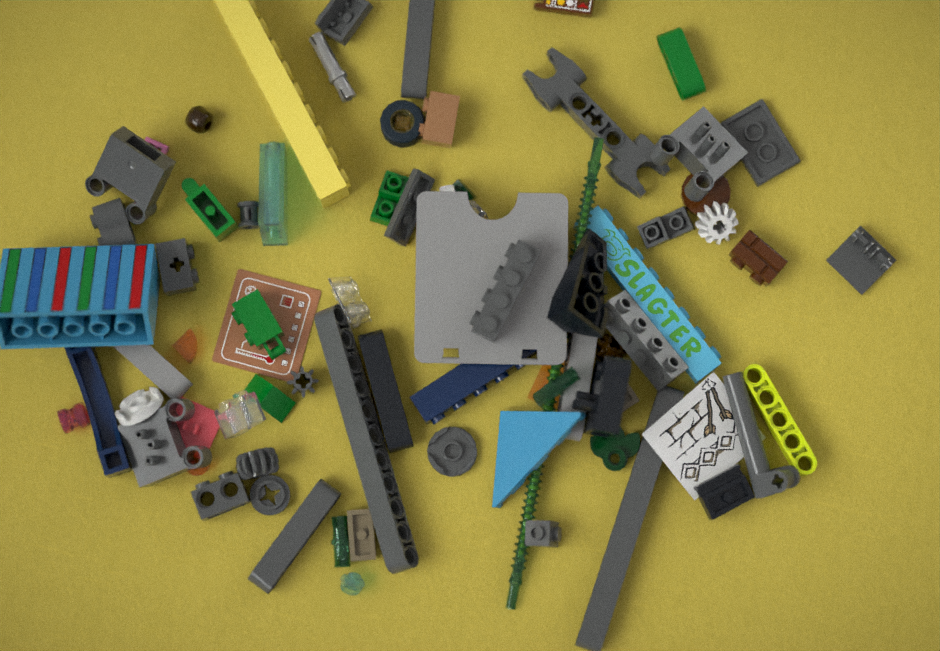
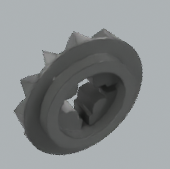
M275 475L260 477L254 482L250 490V501L253 507L259 513L269 516L281 513L288 506L291 497L287 483ZM265 486L271 491L280 490L274 496L276 505L269 499L260 501L266 495Z

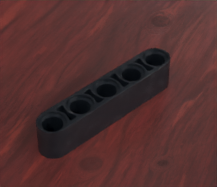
M380 329L358 335L389 453L414 447L383 331Z

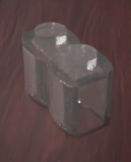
M243 390L232 395L233 399H228L218 404L220 408L215 410L214 414L225 440L237 437L266 420L255 392L247 393V390Z

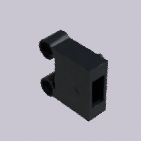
M607 355L603 361L596 360L590 393L577 391L576 397L572 402L573 409L586 412L583 434L603 438L619 434L632 366L631 360Z

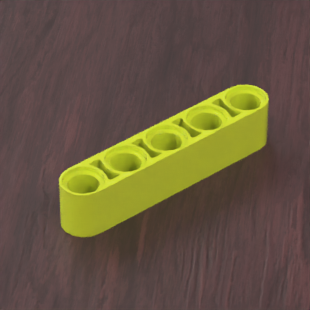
M758 364L749 365L742 372L748 395L788 464L794 466L799 471L800 476L813 473L817 467L816 457L762 366ZM754 370L759 374V381L757 383H752L748 380V371ZM762 392H767L771 395V404L765 405L760 401V394ZM774 414H780L784 417L785 423L782 427H778L773 423ZM787 436H793L797 439V447L795 449L787 447L785 443ZM801 457L809 460L810 468L808 471H803L799 468L798 461Z

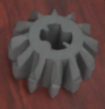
M271 447L252 450L240 454L236 458L237 472L243 480L271 475L279 470L278 455L275 449Z

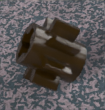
M605 333L597 342L596 348L598 350L596 357L601 361L604 360L606 355L623 358L627 354L613 335L609 337Z

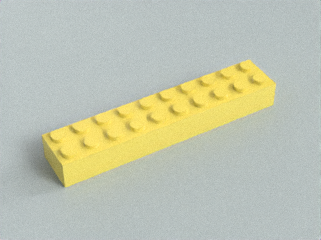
M213 0L323 209L350 196L348 188L351 187L350 181L343 168L338 170L337 166L340 164L332 147L326 148L325 145L328 144L326 136L320 125L315 127L314 124L317 123L315 115L309 104H303L305 99L298 83L292 84L291 81L294 80L292 72L286 61H280L283 58L275 40L269 41L272 37L264 19L258 20L260 14L254 1Z

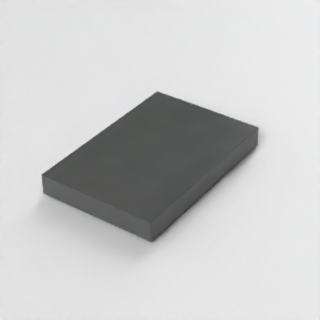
M763 99L720 123L748 152L742 159V163L757 187L801 162Z

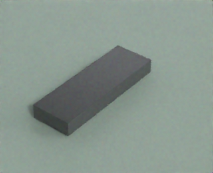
M413 168L385 231V237L400 246H407L416 225L417 197L424 191H431L435 182L434 178L419 169Z

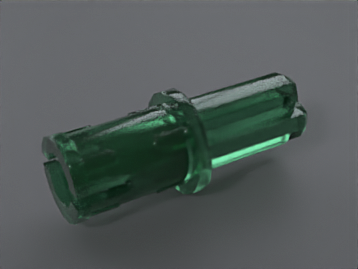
M571 366L555 379L551 378V382L533 394L535 402L540 407L557 395H563L564 390L578 380H581L574 367Z

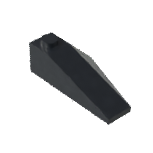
M591 229L585 231L552 297L547 318L565 332L601 338L604 335L608 319V308L604 307V295L608 294V286L604 285V272L607 270V242Z

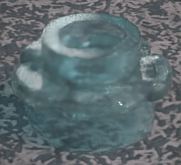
M355 572L343 574L340 578L342 581L341 590L348 595H358L362 587L365 586L364 580Z

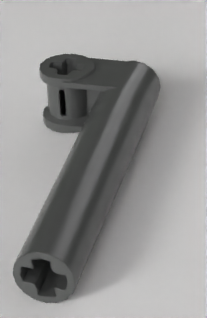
M742 371L723 376L755 498L771 496L797 486L800 482V473L794 466L787 465L770 469Z

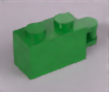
M192 178L183 180L181 186L188 196L185 201L220 243L238 228L237 223L205 184L200 187Z
M258 289L232 303L235 311L231 312L238 326L242 323L245 326L247 332L244 333V336L251 347L256 345L259 350L265 348L271 360L287 352L280 340L285 334ZM276 340L279 345L270 350L268 345Z

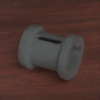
M238 202L237 207L240 209L238 228L244 230L260 228L257 216V208L260 207L259 202Z

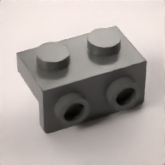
M331 0L319 14L315 25L324 35L346 46L373 9V6L366 0Z

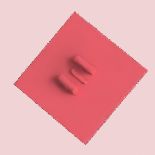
M193 402L195 406L193 417L188 421H176L186 448L202 445L210 449L225 415ZM179 404L177 406V414L181 416L183 407ZM196 451L194 457L200 459V454Z

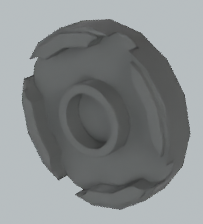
M445 427L437 431L430 439L427 449L428 460L433 469L441 475L448 477L461 476L468 472L475 464L477 457L476 443L471 434L464 429Z

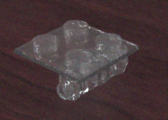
M351 277L328 279L332 287L331 291L336 301H339L337 304H340L352 329L361 326V323L372 321L369 316L370 310L367 304L362 301L358 293L359 287Z

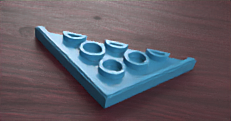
M500 411L492 507L501 508L503 502L510 494H514L526 481L525 478L549 457L548 454L553 448L564 441L572 432L571 429L580 420L585 418L586 413Z

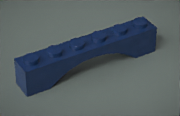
M95 346L64 347L87 408L104 475L112 478L133 471L117 427L119 426V421L115 415V409Z

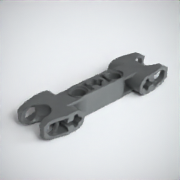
M551 47L547 51L546 56L556 70L554 76L542 79L527 69L522 74L523 80L533 93L535 99L547 111L552 112L560 105L601 149L612 158L605 166V170L619 186L641 199L646 191L636 176L637 170L642 167H650L657 173L665 176L670 171L669 166H660L651 160L650 151L654 144L645 135L639 134L632 141L579 87L587 80L584 72L573 60ZM581 101L584 103L585 108L577 110L573 107L572 103ZM592 120H593L594 122L597 121V120H599V121H600V125H597V124H596V125L592 126V125H591V122H592ZM615 136L618 138L619 144L610 145L606 138Z

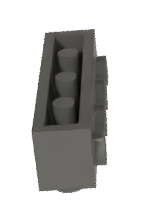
M520 239L516 244L511 242L505 254V257L509 258L504 267L499 265L493 279L497 280L493 290L487 288L481 300L485 303L482 311L476 310L469 323L473 325L471 332L492 343L495 342L541 250Z
M626 289L604 304V307L608 308L606 328L658 392L689 368Z

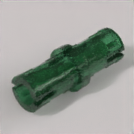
M347 516L331 517L333 528L331 545L334 547V568L351 567Z

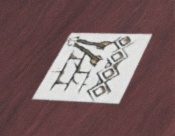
M714 372L642 433L643 437L694 501L699 497L697 491L693 488L694 486L734 466L744 457L725 385ZM759 429V432H760V435H761V438H762V441H763L766 437L763 435V433H762V432L760 431V429Z

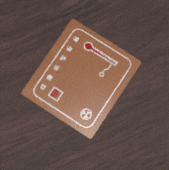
M238 269L212 361L283 381L294 380L290 372L294 371L296 374L299 372L321 291ZM256 289L261 293L285 334L280 340L287 352L274 360H271L265 348L259 350L256 345L252 347L249 345L244 336V333L247 332L243 323L238 326L231 312L235 311L232 303ZM275 340L274 342L270 343L268 347L271 350L279 344Z

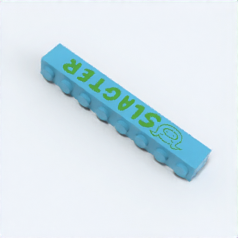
M598 205L587 213L584 233L587 229H591L607 242V271L623 291L626 289L689 367L686 373L695 384L721 365L719 360L721 355L714 346L709 347L704 341L706 336L698 326L695 328L688 321L690 316L682 306L680 308L677 307L673 301L675 299L673 293L669 288H663L657 281L660 278L652 267L647 268L642 262L644 257L636 247L634 249L631 248L627 243L629 238L621 228L617 230L612 223L614 220L607 209L604 208L602 210ZM582 218L574 223V229L578 234Z

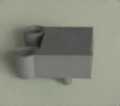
M704 106L670 135L661 136L650 151L651 160L655 164L665 166L675 156L691 172L693 177L686 184L684 192L687 198L694 202L703 200L714 185L736 167L748 154L742 145Z
M122 126L110 135L93 174L85 181V187L91 195L96 197L103 195L113 187L117 188L134 200L126 207L125 212L128 220L134 224H141L157 211V201L176 161Z
M171 399L164 407L159 408L142 422L129 426H117L139 487H150L188 470L205 468L211 463L212 452L206 446L185 447L176 421H188L193 417L195 406L189 399ZM179 404L183 407L181 416L177 414V406ZM196 451L199 452L201 457L198 463L194 460V453Z

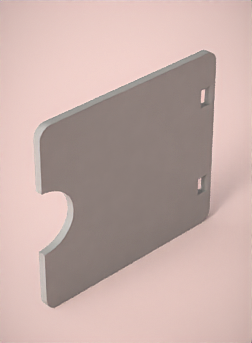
M424 191L417 197L414 339V355L419 362L560 365L565 361L567 332L551 322L547 315L552 297L568 267V199L566 196L560 193H518L516 204L508 215L497 220H488L479 216L472 209L467 192ZM520 239L541 250V253L495 342L492 343L471 332L473 325L469 323L476 310L482 311L485 303L481 300L487 288L493 290L497 282L493 277L499 265L503 267L506 265L509 258L505 257V254L511 242L516 244ZM444 348L459 349V357H443ZM522 350H537L538 358H521Z

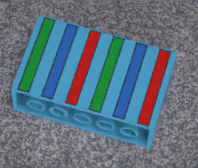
M155 245L3 249L0 264V348L28 349L154 345L160 288V274Z

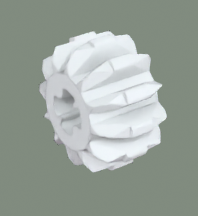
M714 201L711 208L704 205L705 212H697L700 220L695 222V226L699 229L698 234L700 237H705L708 243L715 241L719 245L722 238L730 241L728 235L730 233L736 234L734 226L739 224L738 219L735 217L736 212L731 208L729 209V206L724 202L719 205Z

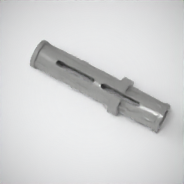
M317 32L313 34L308 40L325 68L330 84L334 85L343 103L356 97V93L347 79L346 71H343L323 33Z

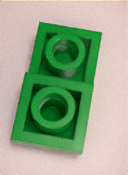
M386 170L370 221L388 226L409 177Z

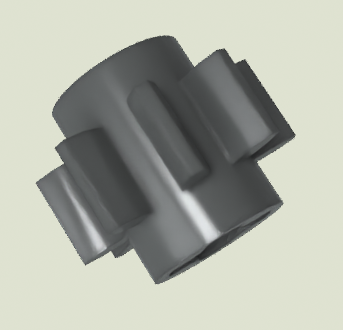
M301 366L299 373L290 372L294 380L287 381V385H293L292 395L298 391L301 392V396L304 398L305 392L308 390L314 394L315 390L311 385L319 381L312 379L313 369L307 373L304 372V367ZM300 376H304L305 380L310 382L306 384L304 389L295 382L300 379Z

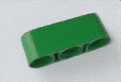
M681 27L657 35L658 46L681 100L684 101L705 93V83Z

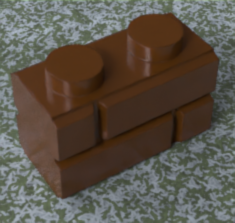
M751 230L744 235L729 253V256L732 258L730 262L739 270L743 268L751 274L749 278L758 286L763 284L767 287L788 263L786 259Z

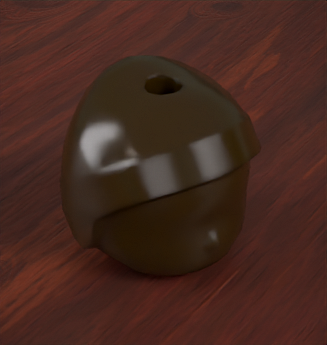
M195 106L188 112L185 123L189 129L201 134L211 128L214 118L204 107Z

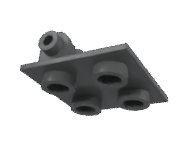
M860 225L826 261L862 295L893 265L896 259Z

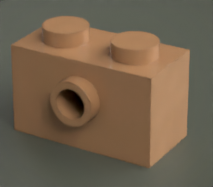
M431 91L429 98L424 97L422 112H427L426 119L419 126L422 144L451 148L460 96Z

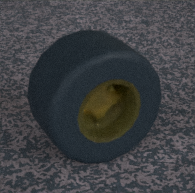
M398 100L389 104L383 110L380 118L381 132L385 140L391 145L400 148L410 147L422 138L419 126L420 123H424V115L421 109L413 102Z

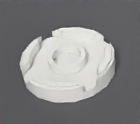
M149 387V391L146 392L144 389L137 390L120 403V410L115 412L116 418L124 426L142 422L159 409L164 398L159 389L155 387Z

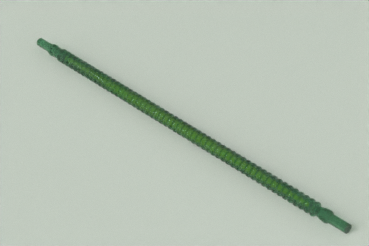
M594 137L590 161L587 163L588 173L584 177L586 184L582 185L585 187V190L581 191V194H583V198H580L582 205L578 206L581 211L577 213L579 219L576 220L578 226L574 227L577 232L573 234L575 241H572L574 248L570 249L573 251V254L569 255L571 259L585 231L588 229L587 226L591 224L589 218L592 217L590 211L594 210L591 205L595 203L593 196H596L594 190L598 188L595 183L599 182L597 174L601 167L600 158L604 139ZM563 364L550 365L551 369L547 370L550 375L546 377L548 380V384H545L547 391L543 392L546 395L545 398H542V401H544V405H541L543 412H553L556 410L554 408V404L557 403L555 397L559 396L556 391L560 389L558 382H561L559 375L563 374L560 371L564 367ZM543 463L536 470H533L530 473L531 476L527 478L529 481V485H526L528 491L524 492L527 498L523 499L525 506L521 507L524 510V513L520 514L523 519L519 521L521 528L517 529L520 531V534L516 536L518 538V542L515 543L517 549L513 550L516 556L512 557L514 564H511L513 570L508 581L510 586L505 607L508 609H516L519 588L522 585V572L526 569L524 563L527 562L525 556L529 555L526 549L530 548V546L525 545V523L527 520L536 518L533 513L537 511L535 509V505L538 504L536 498L540 497L537 491L541 490L539 483H542L540 476L544 475L541 472L542 468H545Z

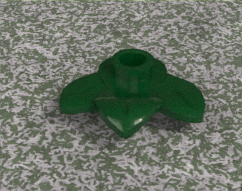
M621 427L618 435L609 438L591 436L590 447L593 454L601 458L604 466L611 471L622 470L626 466L628 458L634 456L640 446L639 433H631L625 436ZM613 454L618 455L620 458L619 462L612 463L610 456Z

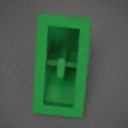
M255 374L241 393L280 423L285 420L296 405L295 401L257 374Z

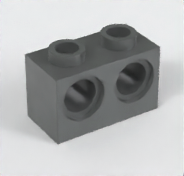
M229 471L219 475L220 480L210 484V481L207 480L195 485L196 490L191 491V495L201 520H209L251 503L239 473L234 474L233 471ZM236 483L238 493L233 497H228L225 492L227 485ZM209 492L213 493L215 497L214 503L211 506H204L202 503L203 495Z

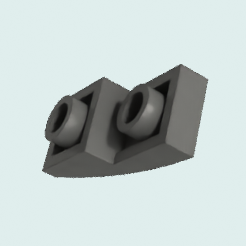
M684 206L637 226L646 249L658 246L695 230Z

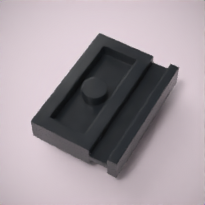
M739 464L693 487L699 495L698 498L709 520H714L755 498L745 475L740 470Z

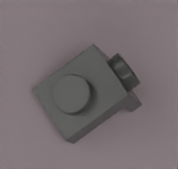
M550 520L526 521V546L558 548V542L562 538L559 522Z

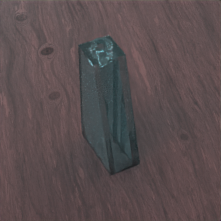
M275 141L260 144L258 225L263 246L288 245L287 153L285 143Z

